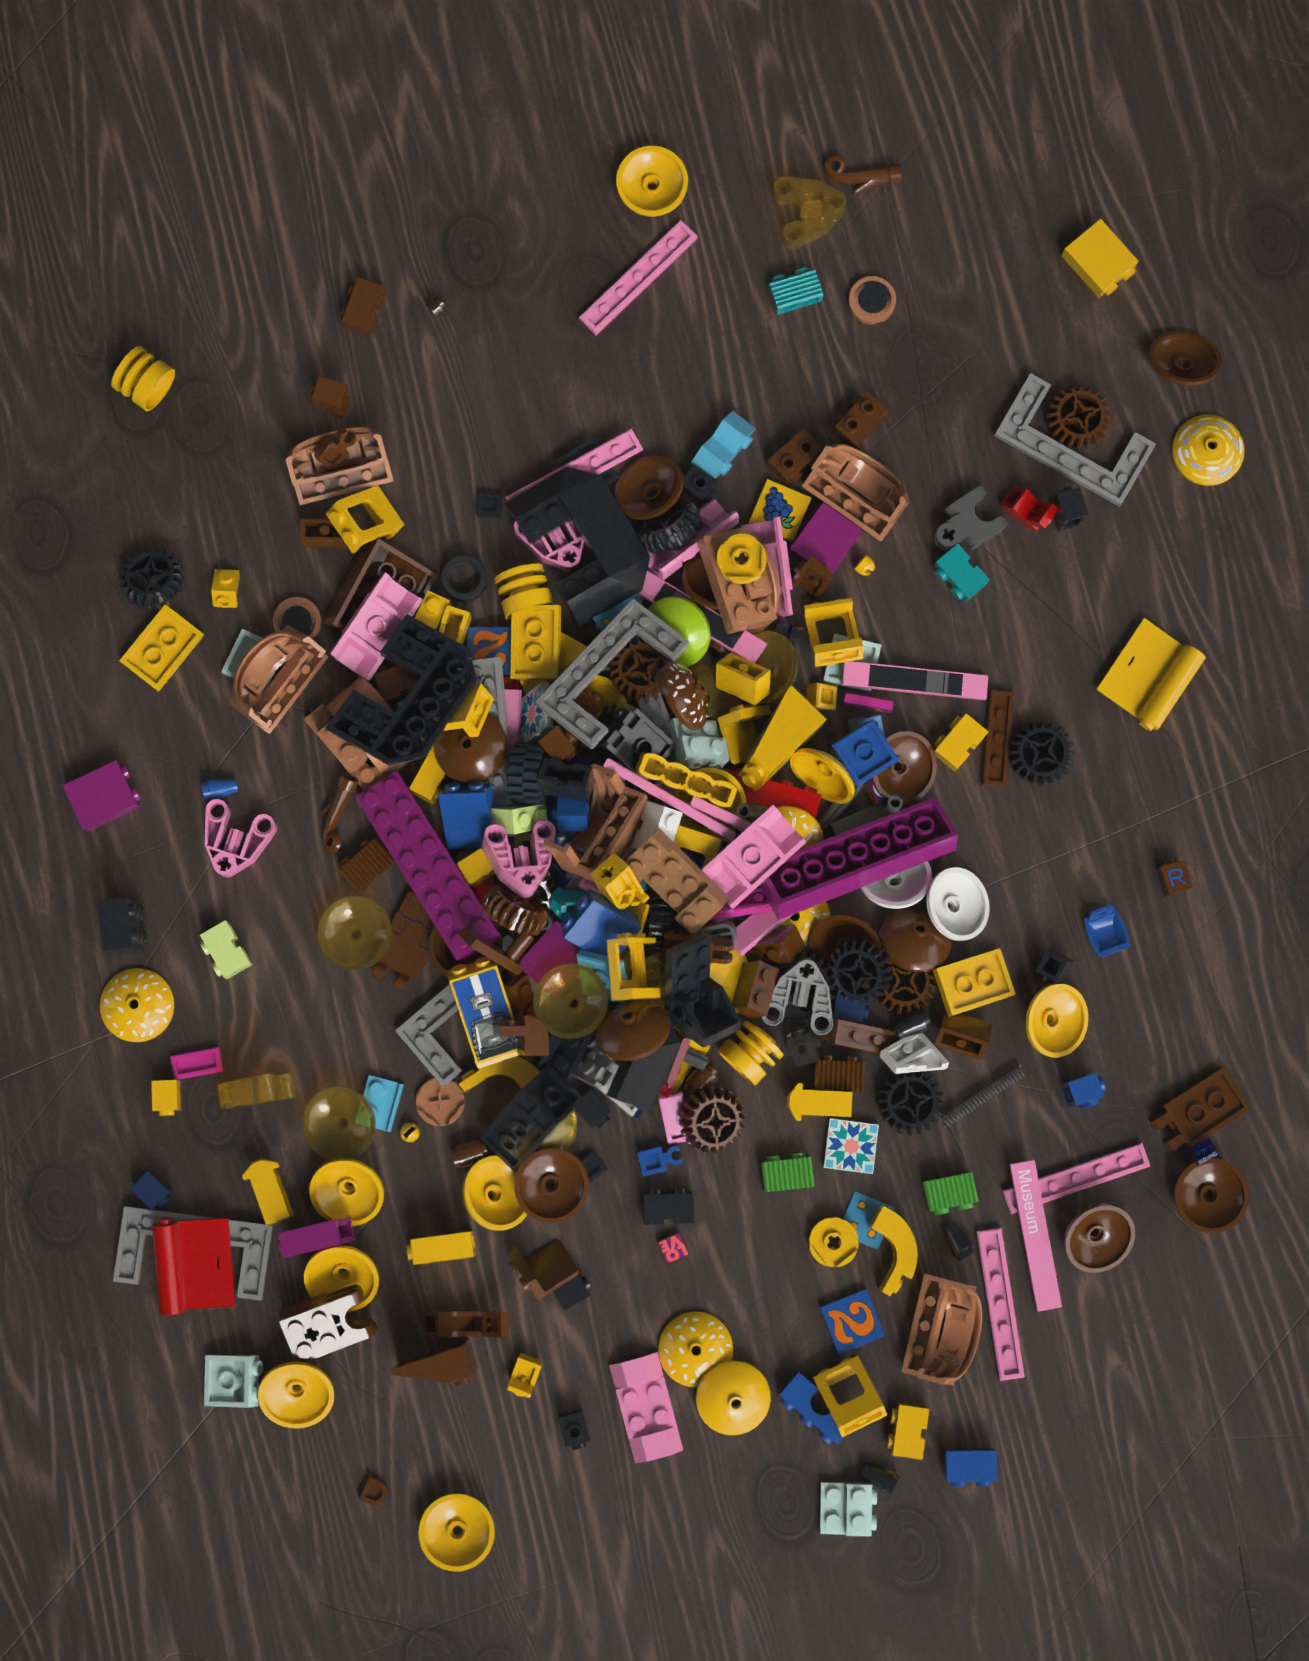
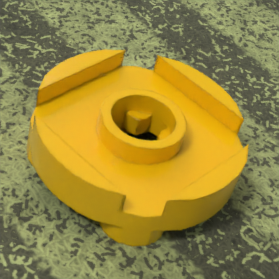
M732 535L718 549V568L726 580L736 584H747L758 580L765 570L767 563L765 548L752 535ZM740 553H744L745 557L749 558L742 565L735 561V558H738Z
M839 1217L822 1219L811 1231L809 1237L810 1251L813 1257L822 1265L830 1267L844 1266L856 1255L859 1246L858 1234L853 1225L847 1220ZM832 1235L834 1238L838 1236L841 1239L838 1242L839 1248L836 1249L834 1246L828 1247L829 1236Z

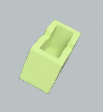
M516 803L511 804V806L491 808L492 825L502 826L507 834L532 831L538 821L547 820L546 803L544 805Z
M225 920L200 935L203 940L200 942V946L206 955L211 954L215 961L211 965L218 977L223 975L225 979H229L253 965L244 948L236 946L235 941L238 940V937L228 921Z

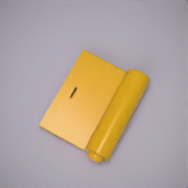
M1143 618L1096 690L1140 721L1139 724L1146 730H1158L1206 657L1202 652L1190 645L1183 646Z

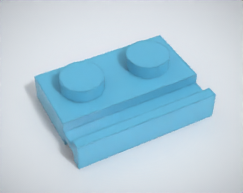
M369 1075L356 1123L391 1132L404 1084Z

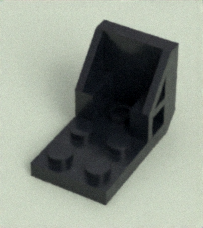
M706 932L667 950L664 1009L672 1014L673 1026L702 1048L741 1029V1019L723 986L710 978L712 936Z
M548 1064L508 1103L480 1139L510 1169L516 1172L520 1165L580 1105L584 1098Z

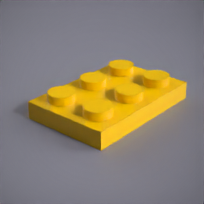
M165 604L119 661L159 692L204 637V634Z
M534 605L512 613L510 679L558 678L560 676L561 606Z
M1000 948L933 970L948 1017L1016 995Z

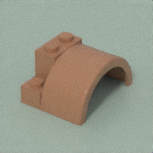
M360 676L325 706L323 704L320 705L304 720L347 772L359 780L358 785L365 791L393 772L399 771L408 762L388 766L326 730V726L353 689L395 713L378 691L365 678ZM368 758L375 765V767H370L365 763L368 760Z

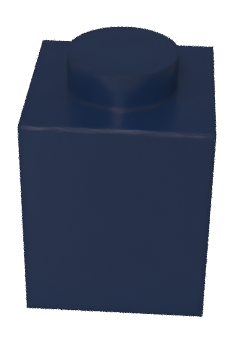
M835 995L832 1020L840 1019L862 1024L863 1019L867 1020L869 1005L863 1004L860 998L857 1003L853 1004L851 996L848 1000H844V995Z
M147 1171L130 1189L151 1210H156L157 1207L162 1209L171 1200L169 1195L173 1192L152 1171Z

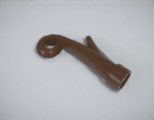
M838 154L830 155L824 163L826 174L834 181L860 184L854 189V194H858L878 184L889 182L890 184L901 183L900 164H889L887 167L844 172L845 160ZM834 161L840 164V168L837 171H834L831 167V163Z
M346 773L340 774L336 784L338 786L336 792L321 811L322 814L328 813L323 831V845L326 851L331 854L336 853L341 848V838L335 830L352 792H355L359 782L356 777Z

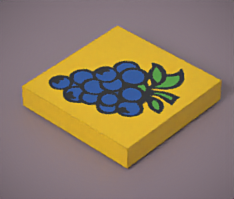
M767 479L748 524L761 523L773 520L774 517H780L783 539L793 543L812 498Z

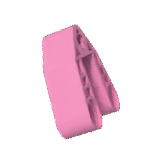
M572 521L563 525L572 542H568L561 528L548 534L556 548L554 552L545 537L529 545L523 533L519 531L517 523H514V531L518 540L543 563L566 572H573L579 568L585 542ZM566 555L574 557V562L566 561Z
M214 799L206 806L205 847L215 871L223 877H231L257 860L277 832V824L267 814L258 815L253 820L249 833H247L240 856L237 854L244 832L237 829H230L224 849L220 850L228 829L227 825L231 816V810L224 801ZM219 805L223 806V815L221 817H214L213 809ZM265 820L270 821L271 828L267 832H260V823ZM226 859H228L231 867L230 869L226 868V871H224V868L220 865L222 861L226 863Z
M547 820L538 821L530 836L533 866L530 864L528 847L519 846L513 849L516 867H514L507 833L502 826L497 824L488 826L482 839V849L498 879L522 898L531 897L535 893L551 864L552 854L544 846L545 838L537 834L544 833L549 841L554 843L555 827ZM489 837H495L499 842H493Z

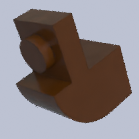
M518 1014V1024L517 1020H502V1025H494V1035L517 1036L518 1055L549 1056L548 1032L543 1023L538 1019Z

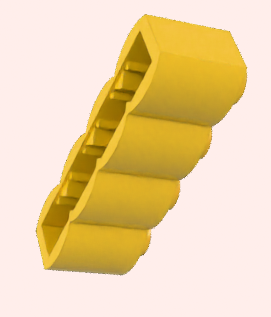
M641 753L635 767L636 772L643 777L659 780L666 786L682 789L689 795L705 798L710 803L721 807H731L737 789L728 782L712 779L705 773L689 770L686 766L679 763L667 762L663 757L653 753Z

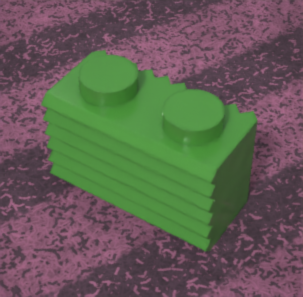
M805 1153L790 1154L791 1159L781 1160L780 1155L766 1157V1162H761L764 1192L814 1187L811 1157H805Z
M972 1172L922 1182L927 1210L934 1211L935 1215L949 1213V1208L958 1206L959 1210L974 1208L973 1203L979 1202Z

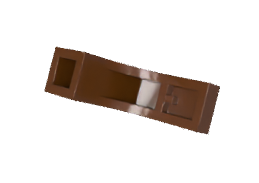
M489 1310L423 1311L424 1337L509 1338V1312Z

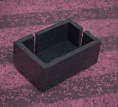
M127 897L97 901L103 951L116 957L145 953V946H148V936L146 931L143 932L141 928L142 922H145L144 908Z

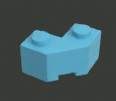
M732 411L722 420L713 436L701 446L691 463L695 464L713 479H716L720 474L725 476L732 467V460L742 448L746 450L753 441L751 435L756 428Z

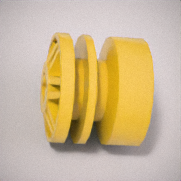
M137 346L119 364L112 378L111 386L117 392L121 391L125 397L132 395L133 403L145 411H150L156 407L168 392L175 377V370L162 360L154 363V355L147 353L143 347Z
M542 564L516 566L498 574L494 578L496 586H500L497 589L498 594L501 596L510 595L501 602L506 619L511 620V614L523 608L534 605H554L550 589L538 588L547 582L546 576L541 575L544 573Z
M745 1020L742 1026L748 1034L745 1035L740 1030L735 1032L741 1042L737 1044L728 1039L717 1051L738 1073L752 1085L756 1086L766 1075L760 1064L764 1062L773 1067L775 1063L768 1055L771 1053L780 1060L784 1054L779 1050L776 1042L763 1029Z

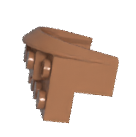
M370 427L346 428L348 435L345 438L353 433L357 441L354 445L346 448L349 454L336 468L354 463L358 464L325 473L322 472L330 470V468L316 460L314 453L329 437L335 440L338 430L311 437L295 445L285 460L292 485L296 490L299 505L394 481L381 432ZM359 441H360L361 444H362V448H363L364 455H365L364 458H363V456H362V452H361V449H360ZM310 453L312 454L316 471L312 467Z
M844 444L826 446L811 467L813 470L802 485L803 488L879 541L884 540L911 501L908 498L906 487L894 473L864 452ZM847 461H850L844 469V471L842 472V474L839 476V472L841 471ZM843 483L847 484L848 486H850L851 488H853L854 490H856L857 492H859L860 494H862L864 497H866V498H867L868 500H870L872 503H870V502H868L867 500H865L863 497H861L860 495H858L857 493H855L853 490H851L850 488H848L847 486H845ZM890 490V493L888 494L884 502L880 504L885 495L887 494V492Z
M747 526L702 537L697 542L726 633L731 634L746 630L752 634L763 631L770 623L777 619L776 612L780 601L779 576L771 554L763 545L767 557L765 570L758 580L744 584L746 589L745 595L741 584L733 583L723 577L717 564V552L719 547L732 535H752L748 532ZM740 553V556L735 558V561H738L740 565L749 560V558L745 557L744 553ZM767 596L766 599L751 601V599Z
M289 625L284 630L264 637L252 646L241 660L234 676L232 698L228 703L259 728L270 734L327 660L326 650L309 636ZM274 645H278L280 648H282L287 653V656ZM284 662H286L283 668L280 670V672L276 675V677L267 687V689L263 692L266 683L273 675V673ZM245 686H246L247 688H249V689H250L253 693H255L256 695L254 696L251 692H249V691L245 688Z
M595 763L591 765L595 784L590 806L588 831H579L572 841L564 847L550 842L548 838L544 839V846L554 856L563 870L593 882L594 880L590 875L591 872L613 853L619 857L621 856L642 821L640 819L646 801L650 802L646 794L626 787L616 771Z
M924 1274L901 1372L942 1385H954V1382L964 1375L975 1355L982 1326V1306L976 1292V1286ZM955 1304L966 1307L968 1310L953 1307L950 1305ZM946 1311L943 1332L937 1348L936 1346L939 1338L944 1312ZM939 1355L956 1359V1361L953 1362L950 1360L942 1359L939 1357Z

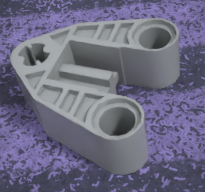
M802 957L781 973L776 980L769 1008H777L780 1011L779 1016L774 1019H770L767 1016H762L766 1024L775 1026L783 1020L792 981H796L792 1005L807 1007L810 987L813 984L815 988L811 1004L810 1025L816 1034L825 1035L833 1027L829 986L816 962L810 957ZM806 963H809L813 971H808L807 975H803L800 967H805ZM820 1016L828 1019V1024L824 1028H818L814 1025L815 1020Z

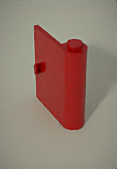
M171 1217L158 1218L157 1223L152 1224L159 1314L176 1315L183 1313L186 1309L235 1307L236 1299L229 1217L172 1221Z

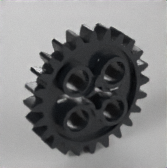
M806 949L803 950L801 955L797 954L791 963L769 964L779 969L777 978L782 968L790 967L800 958L806 957ZM813 953L810 956V958H812L814 961L816 953ZM822 958L816 964L824 976L830 992V990L836 989V986H830L829 981L834 978L827 977L826 973L830 968H822L821 965L824 961ZM806 963L805 967H800V970L803 971V975H806L808 971H813V968H810V964ZM815 985L811 986L810 990H814ZM790 989L789 1000L783 1020H786V1027L789 1028L791 1022H795L796 1028L799 1029L800 1023L803 1021L809 1027L812 1008L804 1010L797 1005H792L794 994L793 990ZM830 993V999H835L836 996ZM809 994V997H808V998H810V999L812 1000V999H813V995H812V994ZM769 1008L772 1011L769 1015L770 1019L775 1015L779 1016L780 1011L777 1008Z

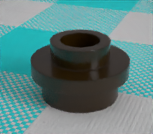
M432 295L428 298L429 301L426 305L437 317L440 318L443 314L446 315L448 313L445 309L448 305L438 295L435 298Z

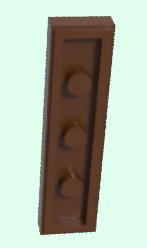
M990 689L986 727L988 734L985 739L981 786L1007 787L1008 754L1010 751L1015 691Z

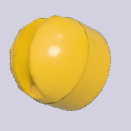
M866 554L855 565L854 570L863 576H868L871 574L870 571H874L875 564Z
M409 1122L400 1128V1137L405 1142H414L419 1138L420 1130L416 1124ZM413 1127L415 1130L406 1138L404 1134Z

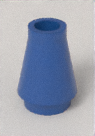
M206 778V781L201 782L204 801L220 799L238 792L235 778Z

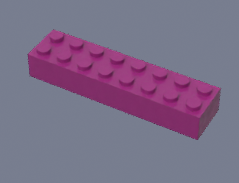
M397 771L355 797L455 959L460 964L479 953L459 936L464 927L491 943H495L502 938L490 917L482 910L483 907Z
M934 797L797 850L759 886L777 919L780 920L956 850L958 834L937 798Z

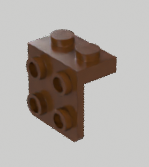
M560 1240L552 1242L526 1260L516 1246L508 1251L513 1260L509 1262L511 1268L516 1275L521 1273L520 1283L526 1292L531 1289L537 1300L542 1299L579 1274L578 1268Z

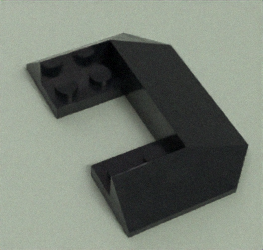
M565 467L505 503L529 545L572 521L593 555L594 562L555 584V588L579 627L592 621L593 617L614 608L643 590L651 557L600 474Z
M407 614L380 651L382 657L419 677V680L400 707L394 713L353 689L326 726L327 731L388 766L424 759L477 683L469 648Z
M583 986L562 996L547 1028L549 1056H535L532 1065L544 1069L549 1064L563 1078L572 1081L592 1036L596 1037V1029L600 1020L609 1010L621 1003L584 994ZM668 1011L666 1012L670 1019L671 1028L664 1044L654 1053L644 1058L621 1061L606 1094L613 1099L649 1114L652 1112L681 1046L679 1036L676 1034L673 1026L672 1014Z

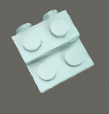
M673 718L669 722L672 741L677 744L674 748L677 763L689 769H697L699 767L721 769L730 760L726 740L719 737L716 721L707 720L705 726L696 731L685 727L678 718Z
M205 1355L204 1406L244 1408L258 1406L259 1376L263 1373V1363L259 1361V1355Z
M820 1482V1534L871 1536L872 1530L877 1528V1517L872 1515V1505L877 1504V1489H872L871 1483Z

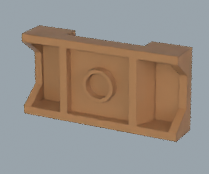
M660 828L625 861L630 866L638 882L644 880L678 913L675 919L691 935H694L730 899Z

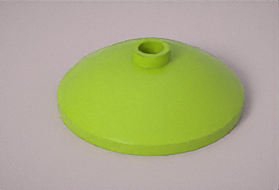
M669 596L656 601L647 609L689 641V647L675 662L689 667L705 655L710 644L711 632L706 616L696 604L682 597Z

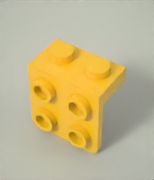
M758 703L756 705H738L730 708V713L717 718L720 731L726 740L732 764L744 763L758 738L753 721L770 715L769 705L759 706Z

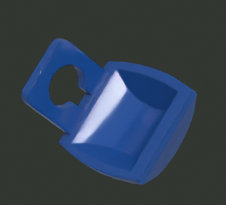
M1112 904L1089 912L1088 917L1084 919L1087 936L1098 958L1131 947L1126 927Z

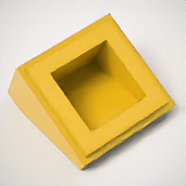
M822 683L808 684L806 700L815 709L836 710L837 686Z

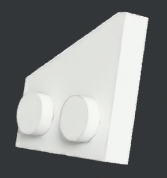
M923 1033L903 1038L883 1049L880 1053L881 1059L895 1074L943 1070L948 1068L949 1061Z

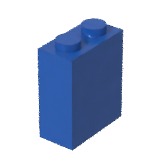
M475 781L466 785H460L459 782L446 784L438 794L447 849L482 848L481 843L485 830L488 826L492 825L491 808H496L492 783L483 784L482 781ZM489 837L491 841L499 842L497 838Z
M589 889L585 895L580 896L575 908L570 914L568 913L564 916L560 925L565 939L588 952L608 956L607 940L617 939L616 934H637L641 929L638 917L626 909H618L607 898L592 889ZM618 945L619 955L623 952L627 945Z

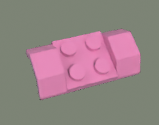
M713 498L698 509L703 523L700 526L701 529L696 532L697 535L692 537L690 542H686L682 547L676 548L675 551L669 550L665 554L663 552L660 554L650 553L647 550L651 557L648 569L657 577L665 580L682 567V561L685 562L696 555L699 551L697 542L702 537L729 531L739 523L738 513L735 510L730 514L725 512L716 499Z
M774 517L773 520L761 523L741 525V528L747 526L748 532L767 548L774 560L780 582V601L776 612L777 618L793 615L790 590L793 588L787 542L783 541L780 517ZM767 596L751 599V601L766 599Z
M384 572L342 631L343 634L330 654L347 668L370 681L384 660L380 651L407 614L413 616L423 600L399 585Z
M772 805L701 870L730 898L727 904L733 909L806 843V840Z
M658 1352L609 1365L635 1463L648 1462L682 1451L683 1447Z

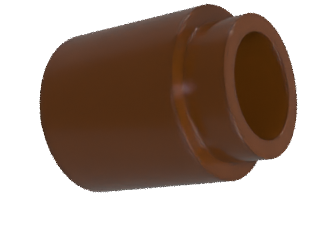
M708 1063L704 1070L696 1068L685 1080L686 1084L683 1089L690 1095L693 1094L698 1097V1089H702L706 1093L707 1087H713L719 1080L716 1077L718 1072Z
M478 1138L456 1145L455 1149L450 1150L456 1169L472 1167L477 1161L489 1156L485 1143H480Z

